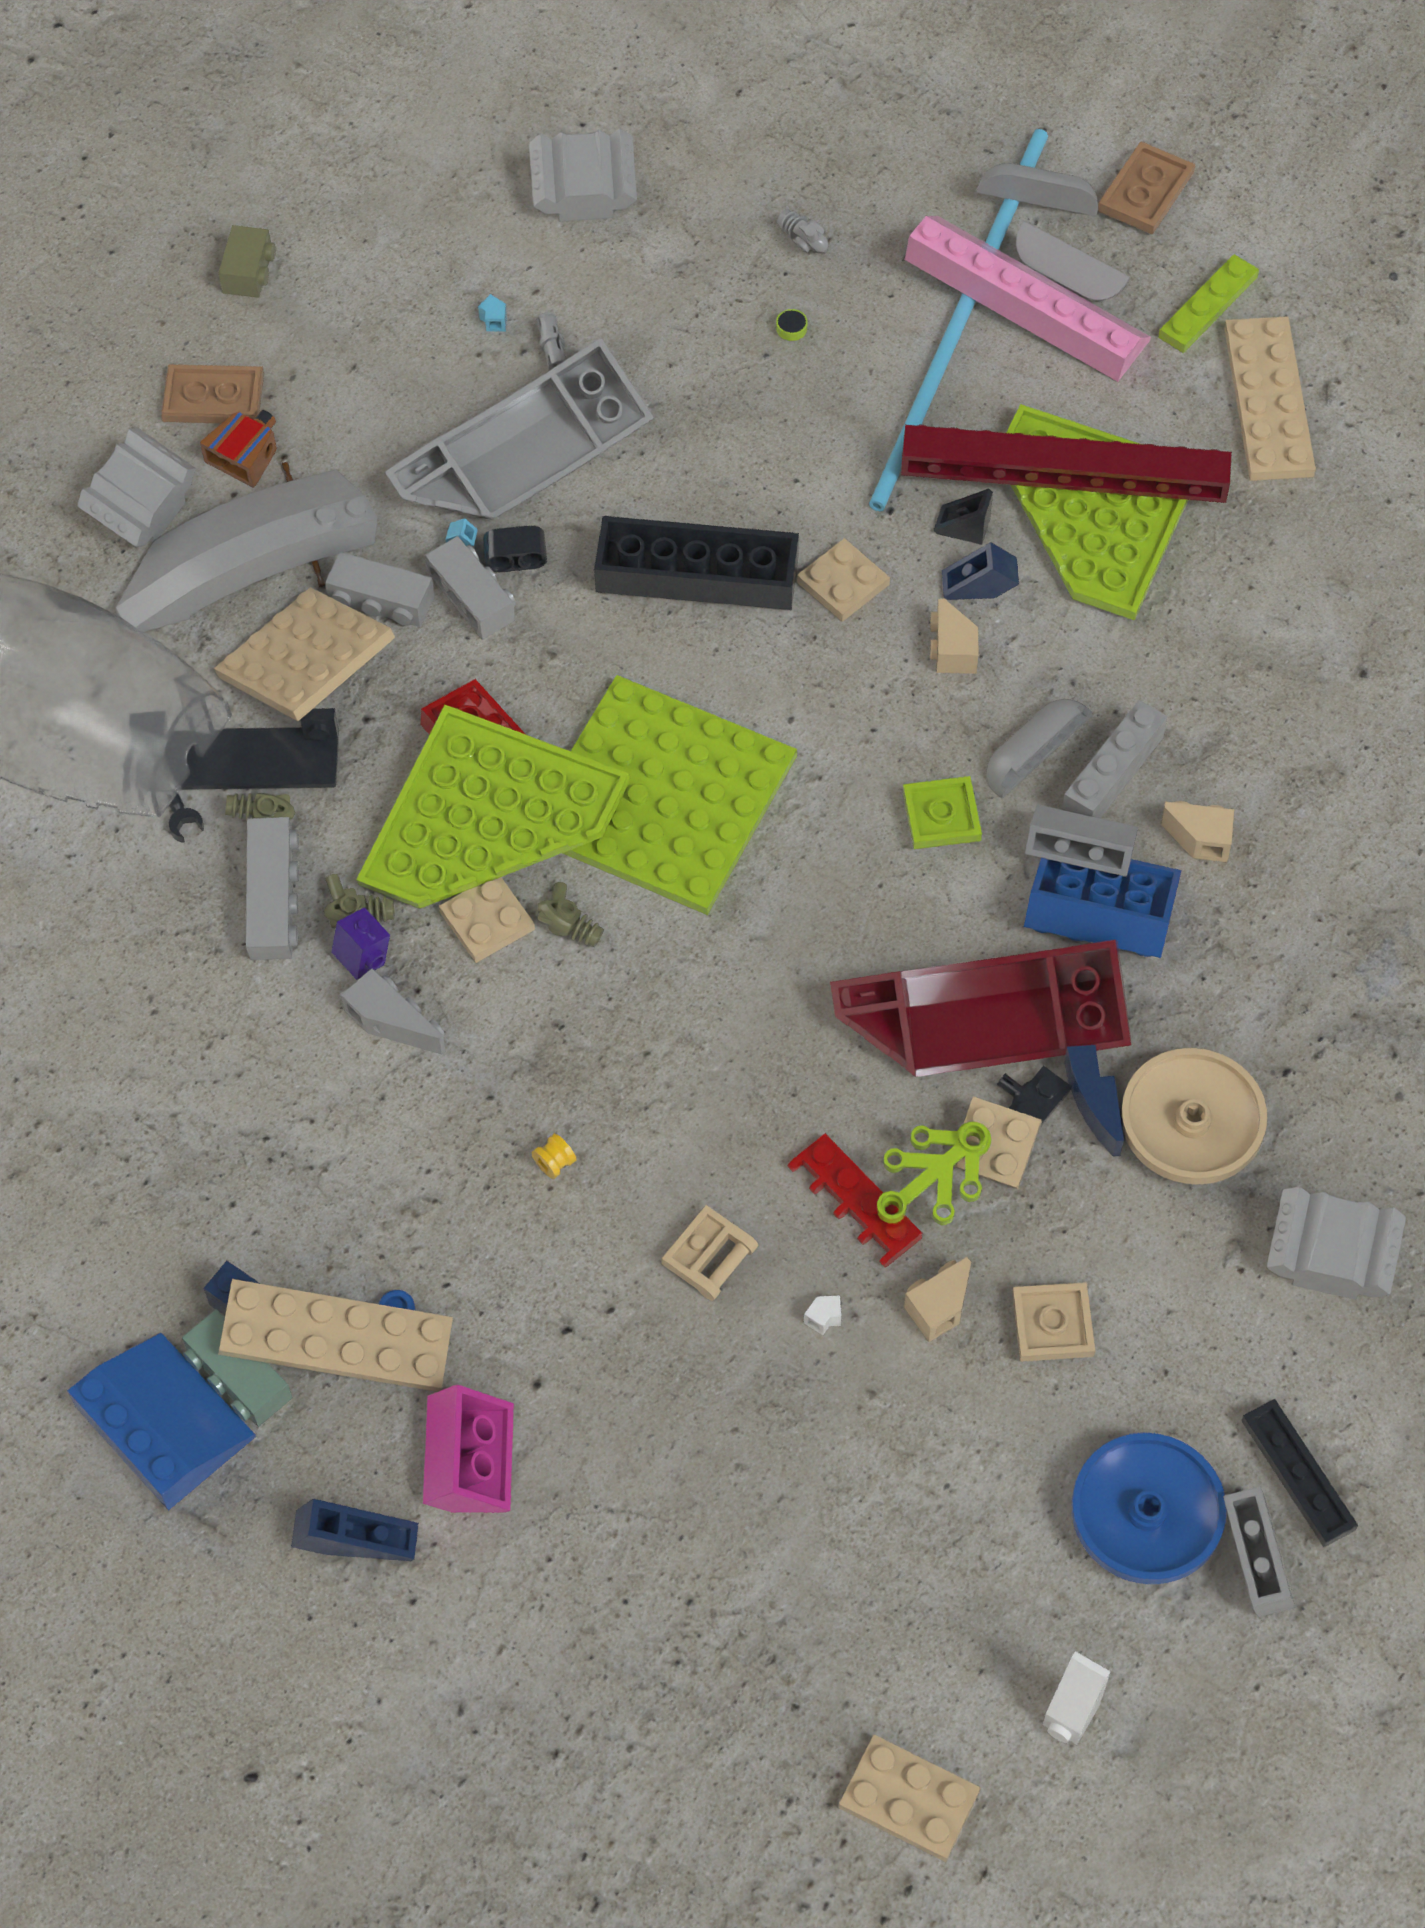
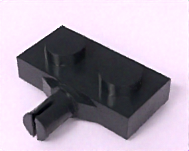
M1044 1065L1033 1079L1024 1083V1085H1020L1008 1076L1007 1073L997 1083V1086L1013 1096L1009 1109L1041 1119L1040 1128L1072 1088L1070 1084Z

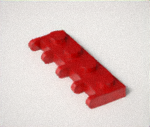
M826 1133L788 1163L787 1167L792 1172L804 1166L816 1178L809 1187L813 1194H817L825 1188L841 1204L833 1212L837 1219H841L849 1213L865 1229L857 1238L862 1245L873 1238L887 1252L879 1261L884 1268L892 1264L922 1239V1232L906 1215L897 1223H887L879 1217L877 1202L883 1192ZM888 1205L885 1208V1211L890 1215L896 1214L899 1211L895 1205Z

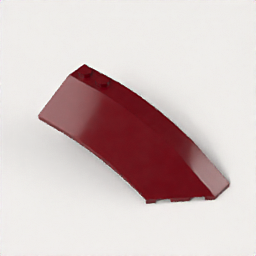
M1117 940L830 982L835 1017L903 1066L904 1069L915 1077L1066 1055L1067 1047L1096 1045V1051L1132 1046Z

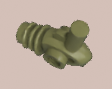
M237 793L227 795L225 815L235 818L236 813H239V819H242L243 814H246V822L250 815H252V819L289 817V819H292L296 813L294 807L290 804V796L287 794L275 796L256 793L254 801H252L251 793L248 794L247 800H245L244 794L241 795V800L238 799Z
M331 874L325 878L333 901L327 904L323 912L326 918L330 920L332 928H336L337 921L364 907L373 917H376L378 922H380L381 917H383L384 922L394 920V899L383 897L382 903H380L379 897H376L375 903H373V897L370 895L367 903L365 895H357L354 888L343 890L338 874Z
M563 882L555 883L552 899L538 903V920L547 923L549 930L557 936H568L573 931L572 940H575L580 935L579 942L586 938L584 944L595 947L604 929L599 926V923H595L592 926V919L586 923L587 914L580 920L582 911L577 908L574 902L566 900L567 885Z

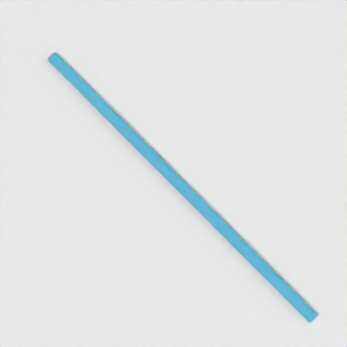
M1042 129L1034 131L1019 165L1035 168L1048 139L1046 131ZM1004 198L985 243L999 250L1020 201ZM963 293L869 502V506L875 511L884 510L901 472L905 425L922 424L976 300Z

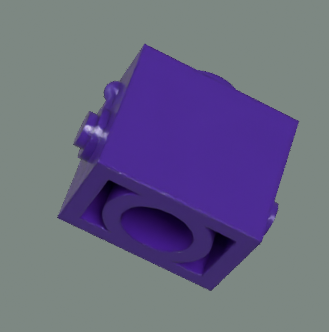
M364 907L337 921L331 953L358 980L369 970H377L384 966L390 934Z

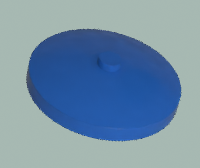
M1135 1433L1121 1436L1097 1449L1088 1458L1078 1474L1071 1504L1076 1534L1092 1559L1115 1576L1141 1584L1170 1583L1187 1577L1202 1567L1212 1556L1220 1542L1225 1527L1227 1509L1223 1497L1225 1496L1224 1489L1211 1464L1188 1444L1173 1437L1156 1433Z

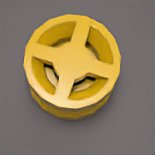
M556 1133L547 1139L545 1146L537 1147L531 1152L536 1164L551 1179L559 1176L561 1169L565 1165L571 1166L577 1161L571 1147Z

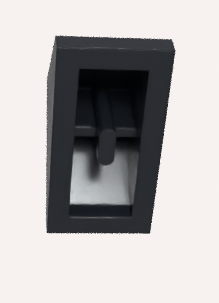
M988 488L942 505L933 531L938 535L982 545L991 518L993 491Z

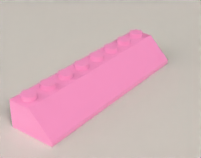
M925 216L909 236L905 256L906 261L1119 382L1151 339L1149 335L939 216Z

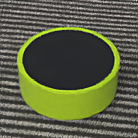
M788 309L778 315L776 331L782 339L796 341L803 338L807 333L808 320L803 312L796 309Z

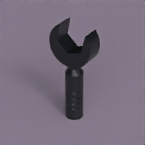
M167 788L162 790L171 810L174 812L168 824L171 835L175 840L185 843L184 837L179 831L182 825L186 823H196L204 831L202 816L194 809L184 808V803L176 789Z

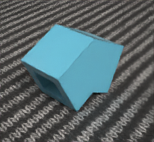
M490 294L478 306L479 319L485 322L486 331L506 332V303Z
M464 518L449 524L445 540L448 542L458 536L466 546H474L478 529Z

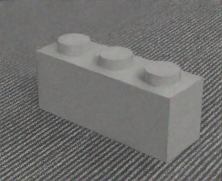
M457 536L425 555L428 575L432 577L435 584L482 640L515 621L514 606H516L513 595L507 588L502 589L499 586L491 568L488 566L483 567L479 562L476 551L471 545L466 546Z
M343 552L339 553L325 582L327 595L350 608L364 611L370 616H382L395 620L402 625L410 624L420 628L435 597L432 577Z
M1037 805L1030 824L1025 854L1127 877L1138 827Z
M1261 1486L1223 1496L1251 1603L1256 1615L1261 1617L1296 1608L1266 1497Z

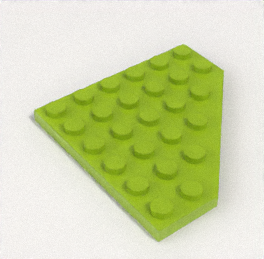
M1022 404L1019 405L1006 432L1140 444ZM1011 485L1072 599L1135 620L1188 500Z
M444 705L356 881L362 887L421 909L602 838L631 779L630 774Z

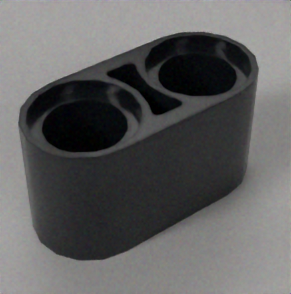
M538 526L492 529L483 535L485 566L491 568L493 572L538 569L547 563L545 533Z

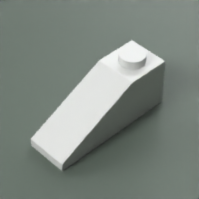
M1074 1652L1045 1714L1043 1725L1048 1728L1047 1732L1052 1737L1063 1743H1068V1741L1076 1745L1079 1743L1100 1706L1110 1671L1078 1652Z

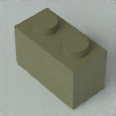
M232 225L218 273L223 294L259 298L262 286H266L268 283L269 261H274L276 246L275 243L271 242L269 229Z

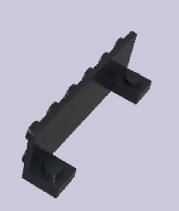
M335 708L312 709L300 719L302 727L170 729L166 711H131L130 723L136 740L132 779L133 789L334 788L337 783L339 726Z

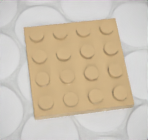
M310 587L283 611L277 613L258 632L252 634L238 649L227 655L214 670L223 681L299 721L389 644L395 636L390 627Z

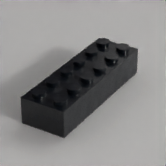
M602 516L594 566L595 592L792 610L799 558V533Z

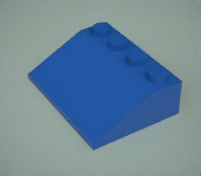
M1041 858L1030 892L1024 927L1039 933L1066 936L1074 941L1097 943L1117 940L1119 949L1136 952L1144 957L1154 956L1161 958L1182 870L1131 859L1126 877Z
M162 1333L98 1365L67 1390L76 1409L168 1511L256 1437L255 1433Z

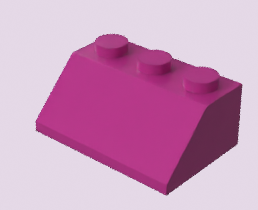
M458 1384L428 1396L423 1504L452 1513H505L510 1511L514 1403Z

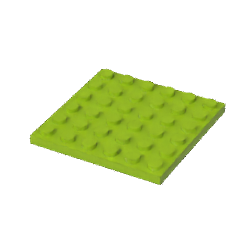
M616 675L571 752L628 772L631 779L603 837L562 854L708 915L797 758V749Z

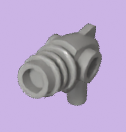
M788 209L780 213L777 224L783 232L788 234L790 239H794L793 242L806 253L810 249L817 253H826L828 251V241L823 236L825 230L816 221L811 219L807 223L805 216H800L795 211Z

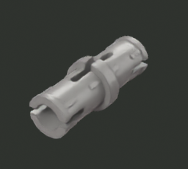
M545 312L539 315L536 322L541 335L539 341L540 348L546 355L548 370L550 371L567 359L564 353L565 340L558 330L556 315L552 312Z

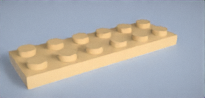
M1289 317L1226 320L1224 330L1250 481L1314 477L1316 467Z
M232 1279L218 1355L439 1392L443 1384L453 1317Z

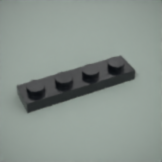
M1276 1399L1243 1415L1242 1423L1322 1546L1325 1548L1356 1531L1358 1527L1357 1522Z

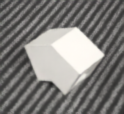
M840 1296L816 1297L804 1314V1324L824 1335L829 1326H841Z

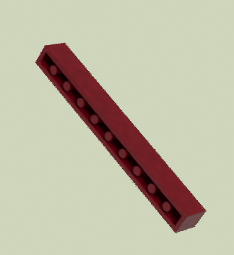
M905 425L901 476L1226 503L1231 479L1232 452L1217 449H1192L1183 446L1168 447L1153 444L1122 443L1120 441H1097L1086 438H1061L1052 435L1037 436L1025 435L1023 433L992 432L989 430H966L956 427L942 428L926 425Z

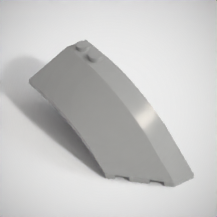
M600 337L517 392L444 435L438 436L386 470L385 474L403 500L494 519L597 457L652 421L654 417Z
M337 470L278 484L217 506L153 541L116 606V613L128 636L188 620L191 614L213 602L272 575L318 559L337 555L340 552L344 553L373 545L375 543L378 519L365 495Z

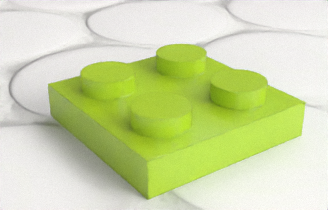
M970 776L903 784V797L913 849L982 841V830Z

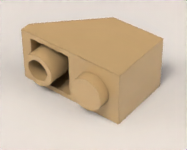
M938 599L937 612H931L930 632H937V640L931 639L930 660H937V673L977 674L978 627L946 599Z
M1165 801L1161 825L1192 858L1221 862L1228 861L1232 844L1234 809H1226L1219 805L1200 806L1184 801Z
M968 1257L959 1262L953 1260L946 1263L939 1269L937 1275L927 1281L920 1279L907 1289L904 1308L928 1342L960 1324L971 1268V1261Z

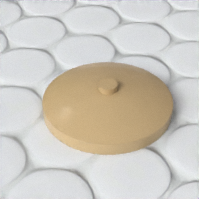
M1182 1048L1167 1051L1151 1058L1135 1072L1124 1093L1121 1106V1125L1130 1149L1153 1172L1180 1183L1210 1184L1237 1174L1256 1156L1267 1127V1107L1257 1082L1240 1064L1214 1051L1199 1048Z

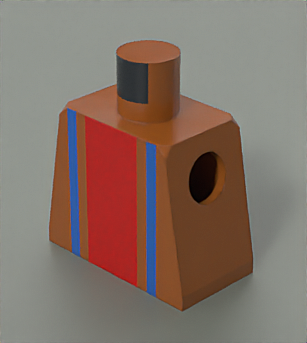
M261 410L254 419L240 412L233 413L201 440L200 446L204 462L254 488L277 449L274 432L271 430L276 424V419L266 410Z

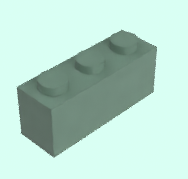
M215 1309L182 1337L187 1349L183 1354L196 1370L202 1367L210 1375L207 1380L219 1395L222 1396L226 1392L234 1401L231 1406L241 1419L246 1421L250 1418L259 1427L293 1398L289 1385L268 1363L218 1355L225 1317Z

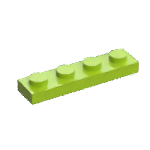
M1233 254L1159 329L1158 338L1184 354L1258 278L1259 269Z

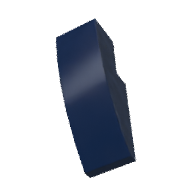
M1096 1045L1067 1047L1064 1064L1068 1083L1072 1086L1071 1092L1086 1124L1099 1142L1113 1157L1121 1156L1124 1139L1115 1076L1100 1077Z

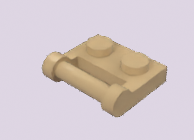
M706 1205L662 1257V1265L695 1287L705 1298L714 1301L720 1294V1287L745 1256L747 1254L752 1255L759 1245L752 1236ZM730 1239L736 1246L709 1278L705 1277L701 1272L727 1240Z

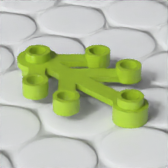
M967 1122L961 1125L957 1131L932 1130L923 1125L917 1126L912 1130L910 1141L915 1149L925 1150L931 1144L953 1146L944 1155L909 1153L897 1148L886 1151L883 1164L885 1169L891 1173L900 1172L903 1168L926 1170L900 1192L887 1191L883 1193L877 1202L879 1217L887 1223L901 1221L906 1214L907 1205L938 1180L937 1203L933 1207L932 1217L939 1225L951 1223L955 1213L954 1206L951 1204L953 1166L964 1157L965 1179L960 1184L959 1193L961 1198L967 1202L978 1200L982 1191V1185L978 1181L979 1158L989 1150L991 1145L990 1131L979 1122ZM918 1133H924L928 1136V1140L921 1143L915 1139V1136ZM970 1136H975L980 1142L972 1146L967 1143L966 1139ZM898 1156L901 1159V1163L891 1165L888 1162V1158ZM973 1185L977 1188V1192L972 1195L967 1194L964 1191V1187ZM888 1205H895L899 1211L896 1214L890 1215L885 1211V1208ZM946 1208L950 1211V1215L942 1218L938 1216L937 1210Z

